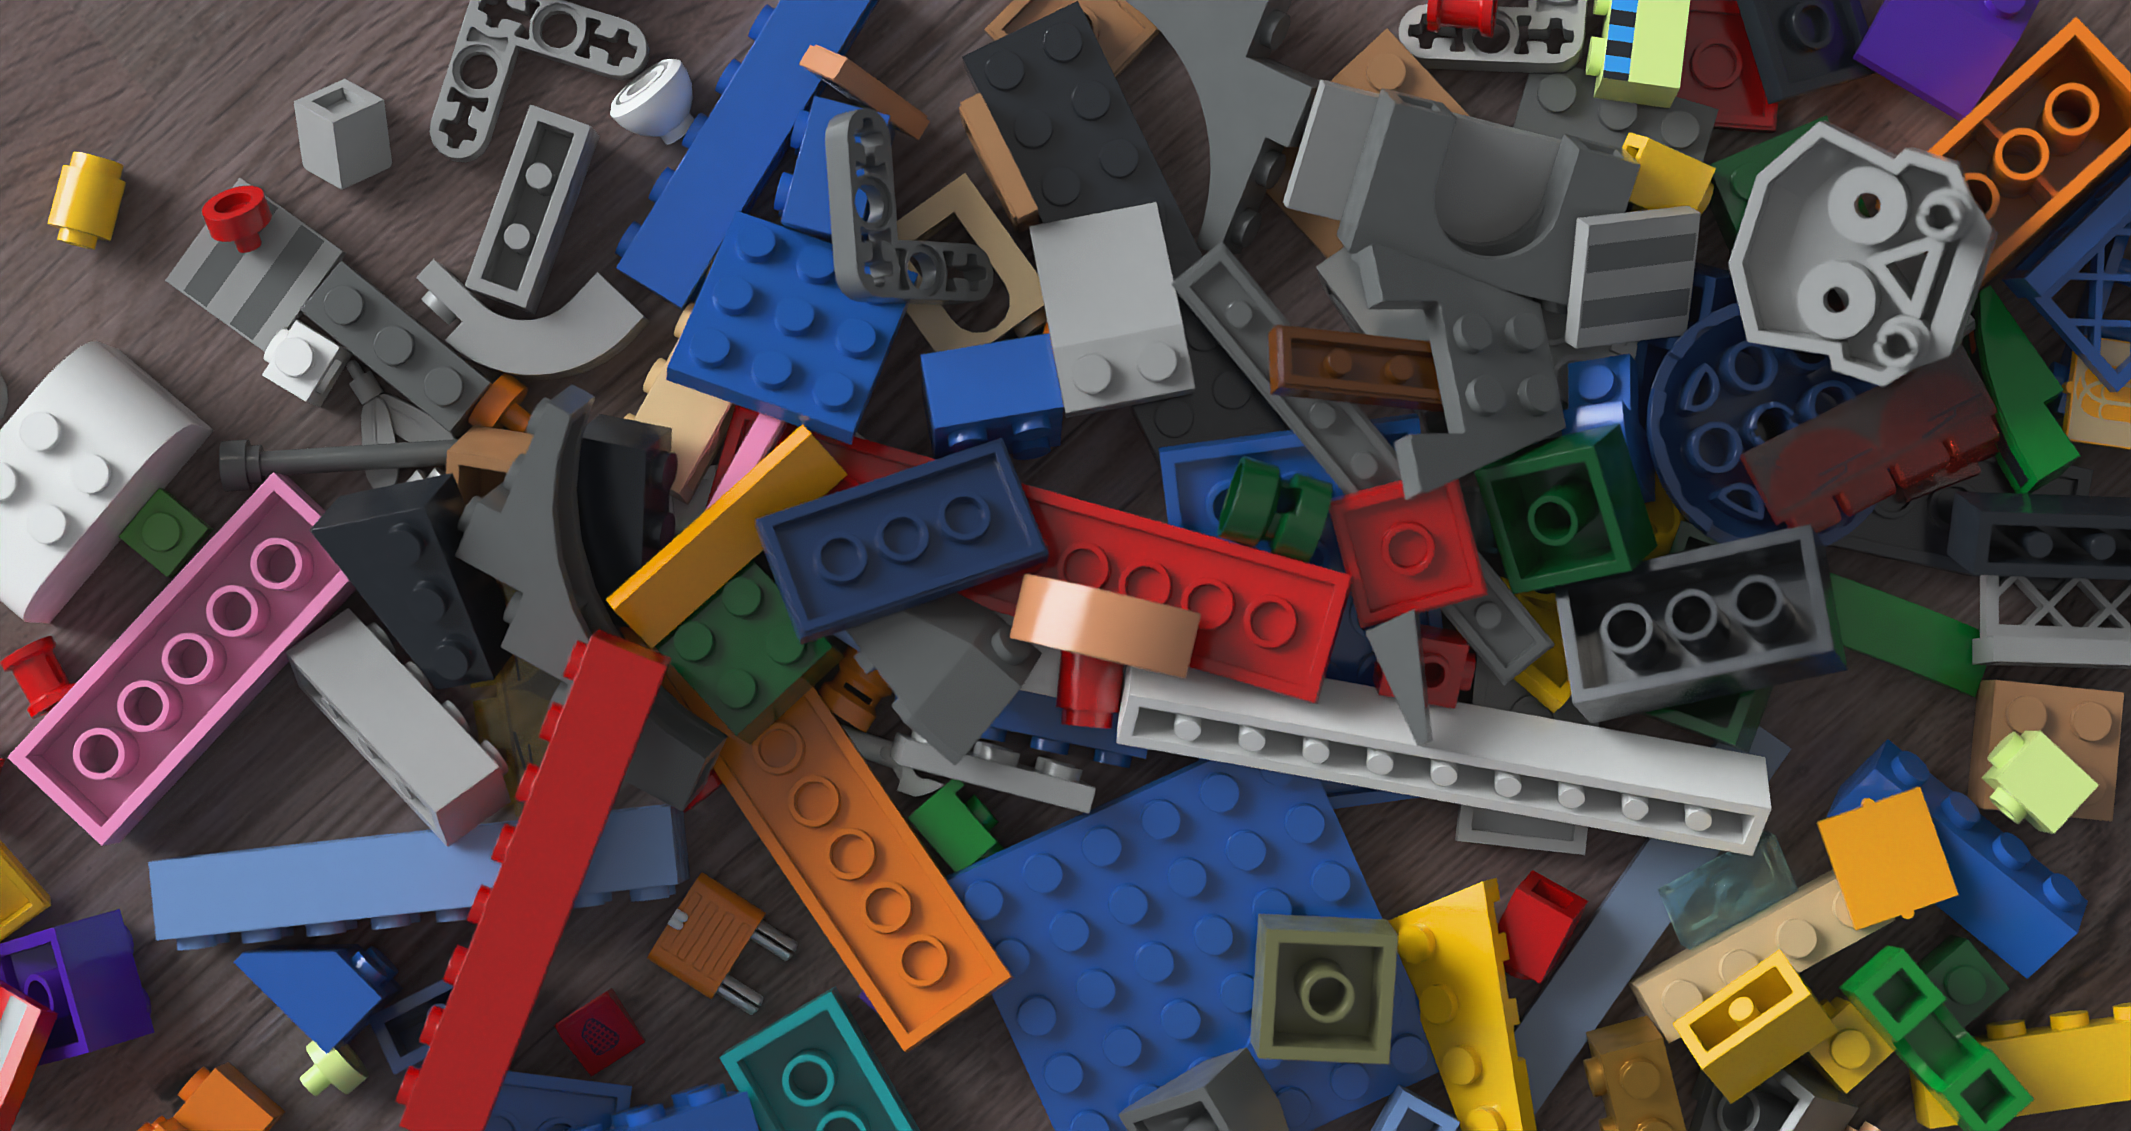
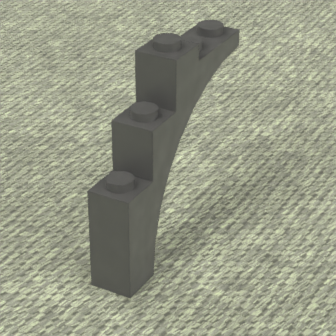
M573 384L550 400L545 397L539 402L527 425L526 431L533 435L526 454L521 453L514 460L504 482L483 498L476 495L471 499L462 513L457 527L459 531L464 533L455 557L517 590L503 616V621L510 624L501 648L562 680L551 698L548 711L553 701L565 705L574 681L564 678L563 673L577 640L589 644L591 636L598 629L622 638L595 587L581 539L577 500L581 441L595 396ZM661 685L624 781L682 812L704 789L728 736L686 709Z

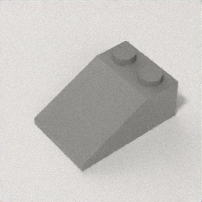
M1157 202L1029 226L1066 418L1193 394L1195 385L1176 290L1171 285L1173 276Z

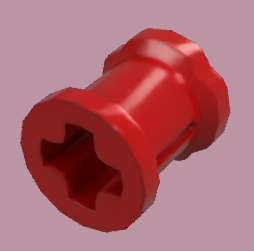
M1428 0L1427 31L1438 33L1441 27L1480 30L1482 37L1492 38L1497 18L1498 0Z
M52 636L38 639L11 653L0 662L4 672H12L30 703L27 711L32 719L48 714L76 684L70 683L55 656L53 649L56 646V642Z

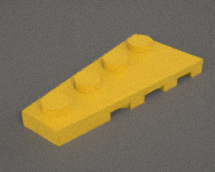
M1497 878L1482 881L1388 920L1398 934L1397 952L1419 999L1420 1021L1454 1112L1460 1121L1461 1130L1537 1131L1526 1059L1518 1056L1514 1035V1025L1520 1024L1516 998L1508 997L1503 961L1510 959L1506 933H1498L1494 902L1500 901Z

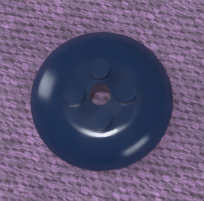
M1734 303L1696 322L1684 332L1666 354L1657 371L1650 392L1647 410V438L1655 471L1668 497L1679 512L1694 527L1709 538L1722 544L1811 524L1826 547L1837 542L1858 527L1880 501L1878 496L1886 482L1890 467L1895 465L1897 459L1899 417L1890 383L1882 387L1832 370L1830 355L1747 342L1739 305ZM1760 415L1769 418L1776 428L1777 435L1773 445L1766 443L1760 436L1755 435ZM1873 447L1872 451L1846 463L1848 469L1846 473L1818 493L1811 495V492L1844 471L1845 468L1842 465L1818 477V474ZM1775 448V450L1773 451L1774 455H1778V457L1780 459L1782 458L1783 460H1779L1777 457L1773 458L1775 461L1774 464L1776 465V467L1780 466L1782 468V472L1780 468H1776L1774 470V465H1771L1763 475V471L1767 468L1766 464L1762 466L1754 465L1755 460H1757V463L1759 464L1765 463V459H1761L1763 457L1762 455H1764L1766 459L1774 457L1771 451ZM1771 458L1767 460L1768 464L1773 463Z

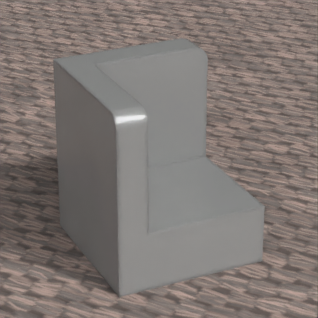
M343 79L294 101L302 163L307 171L343 190L391 166L392 157L384 99Z

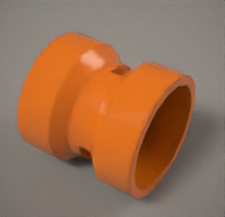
M848 645L843 653L845 657L839 662V672L832 681L824 682L818 691L830 711L866 733L877 717L875 707L882 697L891 696L894 691L877 670L866 674L854 658L859 651ZM847 682L868 697L864 701L843 686Z

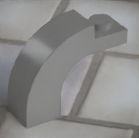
M434 259L416 277L429 290L421 298L428 307L448 325L457 317L462 321L445 341L480 365L517 378L533 380L559 379L594 369L620 353L650 323L637 308L598 272L564 307L551 315L533 320L509 319L492 312L450 271Z

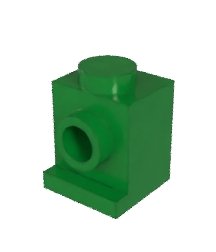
M952 778L916 809L908 819L953 871L957 872L1005 848L991 831L999 823L995 816L975 794L965 801L957 791L966 782Z

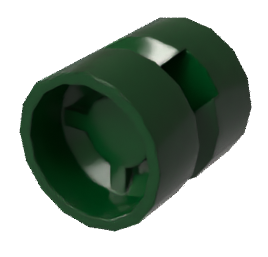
M1243 456L1236 467L1224 500L1217 535L1219 538L1251 548L1260 541L1268 543L1271 553L1308 563L1314 554L1325 525L1332 498V484L1300 473H1296L1287 480L1281 477L1278 466Z

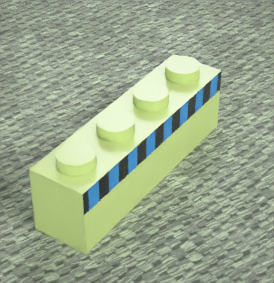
M1594 0L1593 14L1604 16L1601 38L1591 37L1586 61V75L1596 76L1594 98L1663 108L1671 107L1680 89L1690 0Z

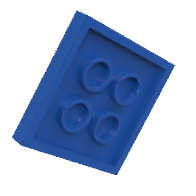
M736 210L667 366L666 380L799 427L803 424L807 430L851 445L909 304L857 302L849 299L842 293L836 281L832 243ZM864 266L865 274L871 275L870 268ZM908 270L909 278L916 287L918 273Z

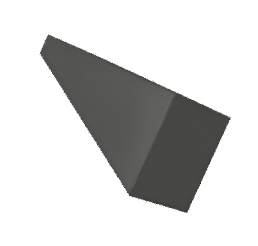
M1413 609L1365 633L1416 744L1422 746L1433 741L1419 611Z

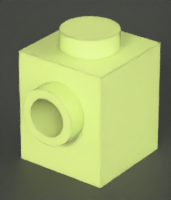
M2025 730L2021 736L2014 731L2007 735L1989 754L1987 760L1993 766L1982 777L1995 790L1989 799L2003 814L2017 824L2025 818L2038 831L2055 833L2099 786L2041 731Z

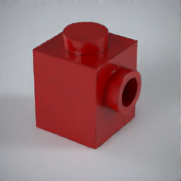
M1420 624L1428 702L1431 705L1455 709L1459 690L1468 692L1471 687L1476 663L1475 653L1468 652L1469 645L1459 631ZM1376 658L1372 677L1379 695L1395 698L1381 665Z
M1532 870L1516 887L1497 925L1498 933H1506L1510 958L1503 961L1504 971L1518 979H1532L1541 984L1556 966L1589 901Z

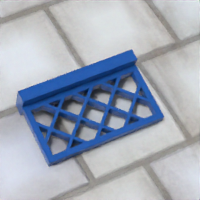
M2131 154L2001 279L2017 298L2028 299L2109 392H2118L2131 380V342L2130 356L2115 370L2100 354L2101 327L2131 328V320L2102 319L2103 281L2131 282V274H2104L2105 245L2115 236H2131V228H2124L2131 221ZM2090 261V273H2077ZM2069 280L2089 281L2088 319L2068 318L2051 299ZM2076 326H2087V338Z

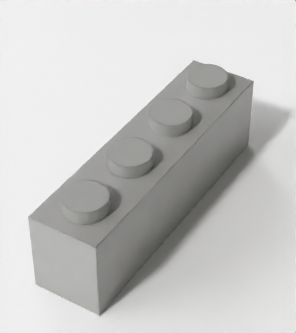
M347 608L285 651L299 688L447 847L511 802L503 779V775L508 773L509 770L500 753L487 740L478 744L468 734L470 732L469 725L452 702L447 700L440 705L431 695L432 687L422 671L412 661L407 662L405 665L401 664L393 655L395 654V649L391 641L376 623L372 622L365 626Z

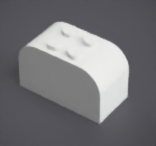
M91 341L76 349L47 375L0 430V601L25 622L49 624L118 544L121 540L119 535L159 488L165 489L214 431L115 347L98 341Z

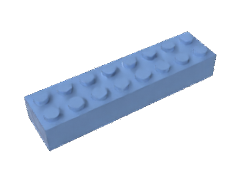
M668 804L612 810L573 908L603 905L605 902L612 901V891L630 890L631 902L668 898L670 895L676 894L675 885L690 879L683 811L681 812ZM519 820L479 824L449 847L429 829L178 856L148 862L156 941L176 938L177 950L200 949L230 942V933L241 931L242 943L265 942L294 935L293 926L305 924L307 936L330 935L358 928L357 919L371 918L372 929H386L409 926L411 923L420 922V912L435 911L437 923L467 920L481 884L492 888L502 865L491 861V856L505 823L516 827Z

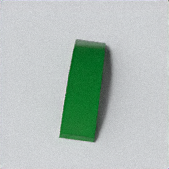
M1830 573L1844 648L1909 671L1914 676L1970 697L1976 696L1987 666L1972 665V639L1980 638L1979 629L1910 601Z

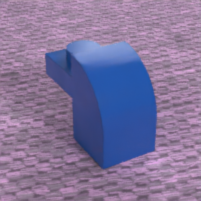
M1630 353L1568 363V409L1563 410L1566 428L1561 430L1562 436L1620 423L1644 503L1654 502L1655 468L1650 455L1647 433L1639 423L1638 364Z

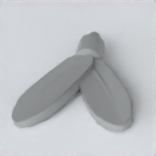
M355 360L347 363L346 368L354 379L349 385L361 404L364 405L361 413L362 445L397 443L396 434L408 442L456 439L454 434L448 432L420 408L394 395L383 394L384 391L371 370L364 373ZM399 468L365 470L366 477L373 489L395 485L399 478Z

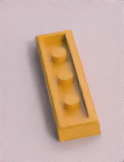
M802 424L606 599L607 602L651 648L655 647L763 550L755 528V519L822 498L848 474Z

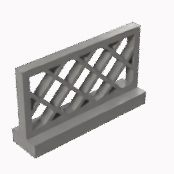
M1980 575V638L1972 639V665L2131 669V624L2116 610L2131 594V580L2108 601L2088 579L2067 578L2046 599L2026 577L2005 576L1999 582V576ZM2015 583L2037 609L2021 625L1999 624V596ZM2075 585L2099 609L2082 627H2072L2054 608ZM2046 616L2054 626H2037L2036 624ZM2108 618L2116 628H2102L2098 626Z

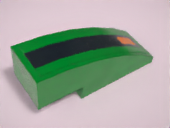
M1990 285L1978 293L1970 313L1975 320V330L1963 338L1969 385L1972 396L1979 393L1982 394L1973 400L1982 429L2000 468L2016 493L2031 494L2060 477L2078 459L2080 454L2048 410V407L2064 389Z

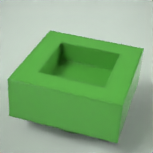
M159 488L119 535V538L166 577L173 578L212 532L213 528L166 489Z

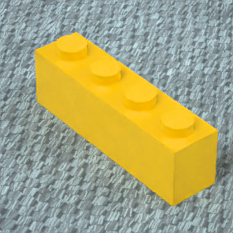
M2131 1002L2112 1006L2114 1014L2112 1017L2090 1020L2087 1010L2067 1011L2049 1015V1026L2026 1029L2025 1020H2005L1986 1024L1987 1035L1973 1036L1981 1045L1994 1052L2034 1098L2015 1117L2131 1100ZM1909 1069L1917 1123L1929 1129L1958 1125Z

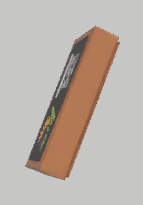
M810 45L799 65L859 108H869L878 113L890 115L894 130L919 140L930 122L927 119V115L842 55L819 45H815V47Z

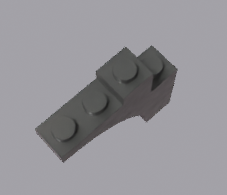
M1125 0L1145 15L1176 50L1189 72L1203 109L1210 145L1211 172L1204 221L1196 244L1198 247L1210 251L1223 241L1233 254H1241L1242 249L1247 248L1253 242L1259 231L1262 215L1258 210L1267 189L1273 188L1282 175L1286 163V156L1282 153L1284 147H1300L1320 82L1269 58L1271 51L1281 45L1289 30L1291 18L1287 12L1292 0Z

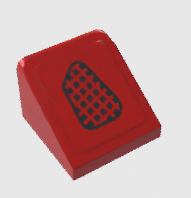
M612 988L553 1025L559 1036L591 1077L646 1042Z

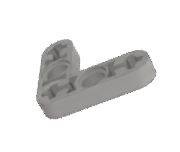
M470 0L431 119L430 136L432 143L445 157L456 162L476 160L485 153L490 144L520 50L610 79L624 81L635 78L645 69L649 61L650 48L644 34L637 25L625 19L564 0H507V5L514 12L526 16L530 15L529 5L531 3L540 5L530 19L529 39H523L520 36L525 28L521 23L502 19L498 28L491 27L492 19L483 12L486 3L497 5L499 0ZM556 14L569 15L576 21L577 35L574 41L562 48H553L547 45L542 36V29L546 20ZM590 23L600 24L594 34L597 38L611 43H617L621 34H628V43L633 49L637 50L634 58L623 57L619 66H612L610 54L604 49L591 45L590 58L580 57L589 42ZM477 55H487L493 58L497 65V77L490 86L483 89H472L467 86L462 76L463 67L466 62ZM456 92H460L463 96L475 102H488L486 111L483 113L472 106L468 125L477 134L474 141L463 140L459 149L452 148L453 139L444 133L448 123L456 125L461 121L465 109L461 102H452Z
M1529 0L1528 7L1498 6L1496 25H1501L1510 35V39L1503 50L1492 54L1481 52L1476 48L1473 40L1478 30L1463 29L1462 31L1464 52H1455L1454 38H1436L1432 43L1431 49H1422L1419 39L1411 36L1422 34L1424 25L1427 24L1428 4L1418 5L1409 10L1402 18L1398 29L1402 45L1426 69L1562 73L1575 67L1583 56L1588 0ZM1519 26H1528L1529 39L1532 40L1549 39L1551 29L1558 28L1563 30L1565 40L1573 42L1562 44L1560 53L1550 54L1548 53L1546 43L1527 41L1528 54H1519L1521 47ZM1441 27L1437 33L1441 36L1457 37L1456 29L1452 27Z

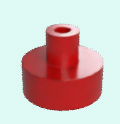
M239 186L225 190L208 200L202 208V215L211 237L221 242L234 241L240 253H248L261 246L262 241L258 232L264 229L272 219V213L264 192L256 186Z

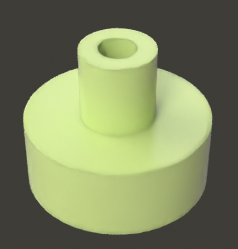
M313 1041L306 1046L307 1052L315 1064L300 1077V1080L314 1096H318L330 1084H333L343 1093L349 1094L369 1077L363 1062L348 1044L329 1054H326Z

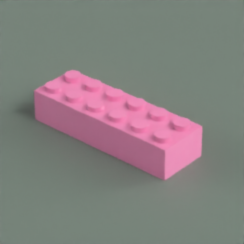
M273 472L7 757L101 846L120 843L289 662L285 651L319 629L356 590L310 532L311 527L326 511L290 477Z

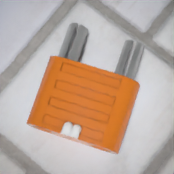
M702 872L674 912L647 959L711 1000L717 993L746 1013L753 1015L758 1011V1008L722 984H726L759 1006L762 1005L763 996L730 976L731 969L750 940L755 941L784 961L789 960L793 956L790 952L757 932V929L794 952L797 949L798 943L763 921L766 912Z

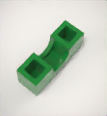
M1889 945L1885 946L1839 987L1963 1131H1999L2034 1100L1994 1052L1975 1040L1955 1019L1943 1003L1946 1000L1945 996L1904 949Z

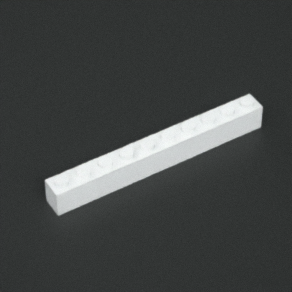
M1127 666L1123 679L1118 714V744L1750 856L1754 854L1772 809L1766 759L1762 756L1457 702L1455 709L1429 704L1433 741L1419 746L1413 738L1396 698L1379 695L1376 687L1325 678L1318 704L1190 667H1188L1186 679Z

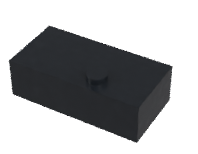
M1811 524L1644 560L1632 571L1554 586L1573 705L1590 723L1848 670L1826 549Z

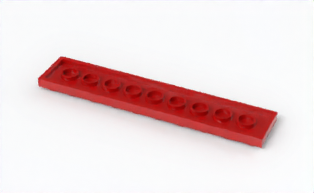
M735 405L705 510L760 414L759 412ZM787 423V428L776 447L796 431L799 426ZM808 430L848 474L823 497L936 460L858 437H854L850 445ZM1021 483L1049 553L1047 562L956 592L994 612L1014 617L1024 574H1029L1200 613V620L1188 667L1318 704L1354 577Z

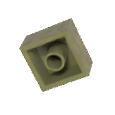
M1258 914L1250 1042L1259 1059L1389 1064L1398 934L1388 920Z

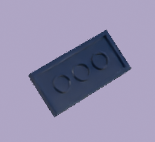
M1002 438L755 519L756 531L800 645L1047 562L1049 556Z

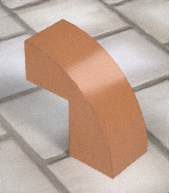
M1024 574L1009 638L1186 679L1201 614L1096 588Z

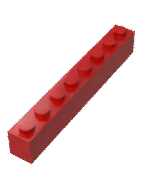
M599 629L591 636L589 644L577 640L563 673L564 678L574 681L565 705L553 701L539 734V739L550 743L540 766L529 762L515 795V800L525 803L524 809L516 827L505 823L492 853L491 861L502 865L492 888L481 884L468 914L467 921L477 925L469 948L457 945L444 975L443 982L453 985L445 1009L436 1005L433 1006L420 1036L419 1042L430 1046L421 1069L412 1065L409 1066L396 1097V1103L406 1106L399 1127L410 1131H485L672 658Z

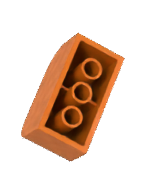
M2077 17L2068 23L1927 151L1960 162L1974 201L1995 230L1999 232L1979 290L2131 154V73ZM1877 197L1875 209L1879 212L1881 204Z

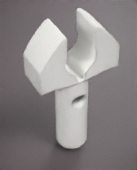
M841 724L865 759L893 768L900 780L897 791L916 797L943 787V783L929 778H921L916 775L913 768L899 765L890 757L893 741Z

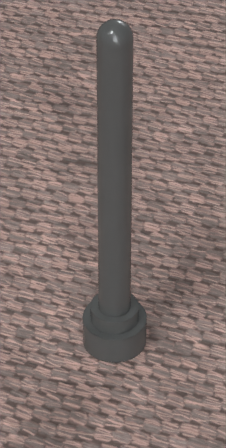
M248 439L221 441L219 448L221 483L225 492L252 490L256 483H264L266 476H270L273 472L282 475L444 466L447 465V450L459 439L264 451L262 445H251Z

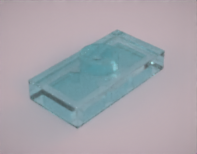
M1764 831L1761 834L1753 856L1727 851L1658 889L1680 944L1689 950L1799 891L1776 835L1768 831Z

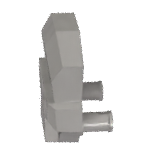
M1827 121L1818 122L1757 175L1729 260V268L1747 342L1830 355L1832 370L1882 387L1914 368L1949 357L1961 345L1970 313L1999 233L1974 201L1960 162L1914 147L1906 148L1899 155H1896ZM1866 192L1876 195L1880 200V211L1873 218L1865 217L1858 208V201ZM1928 251L1916 289L1914 290L1895 264V261ZM1834 287L1842 288L1849 296V305L1843 312L1834 311L1828 305L1827 295Z

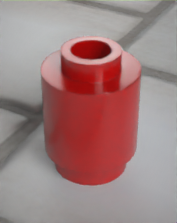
M1061 650L1056 708H1062L1061 724L1112 729L1114 713H1119L1124 665Z

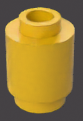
M73 152L70 166H62L47 223L59 229L58 241L95 250L98 239L111 241L126 185L125 181L120 180L124 165L102 157Z

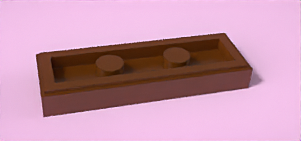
M1276 325L1268 332L1270 395L1444 412L1430 341Z

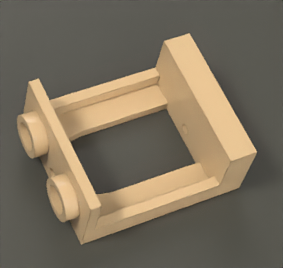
M964 173L897 221L898 240L926 241L958 218L977 246L986 252L992 267L1004 282L1009 293L1010 307L1005 319L996 328L987 332L972 333L960 328L950 318L942 305L909 304L906 310L907 314L935 352L1000 342L1014 332L1018 338L1029 337L1047 322L1037 272L970 178ZM909 260L908 270L918 273ZM919 273L916 285L917 289L920 288V285L922 283V277Z

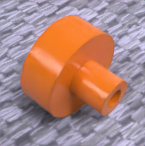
M502 374L479 400L468 422L472 426L479 425L502 429L505 426L510 431L527 433L526 429L531 414L522 408L520 404L528 392V387L512 375Z

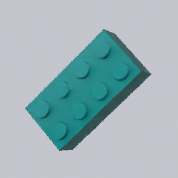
M836 986L729 1048L719 1057L738 1091L748 1092L756 1122L762 1131H920Z

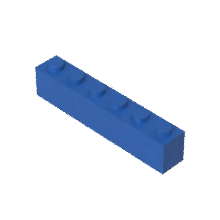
M780 0L776 8L767 4L761 10L748 34V37L755 42L742 63L734 58L722 73L715 87V91L722 96L708 117L700 113L687 130L682 141V146L688 149L676 171L667 167L654 184L648 199L655 203L646 220L642 225L634 221L618 243L615 254L622 259L616 268L623 275L682 311L691 302L695 303L704 285L708 267L719 251L736 210L745 214L750 213L790 148L792 132L799 110L810 112L814 96L821 97L827 87L826 83L799 65L810 45L814 47L819 45L845 57L880 0Z

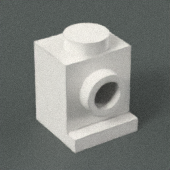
M296 320L290 330L285 327L281 328L271 340L264 354V360L269 365L262 375L305 402L321 407L353 353L303 322Z

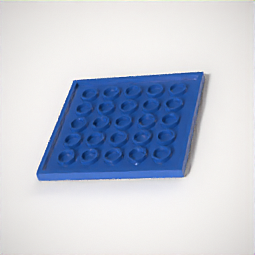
M1201 759L1090 810L1089 813L1078 815L975 862L962 870L945 876L964 903L967 911L975 919L1014 976V979L992 993V996L1055 1131H1127L1118 1116L1125 1108L1201 1062L1245 1047L1248 1048L1280 1101L1289 1131L1314 1130L1392 1094L1398 1084L1408 1087L1439 1072L1420 1021L1419 999L1398 952L1396 958L1389 1064L1259 1059L1250 1042L1258 914L1382 919L1320 779Z

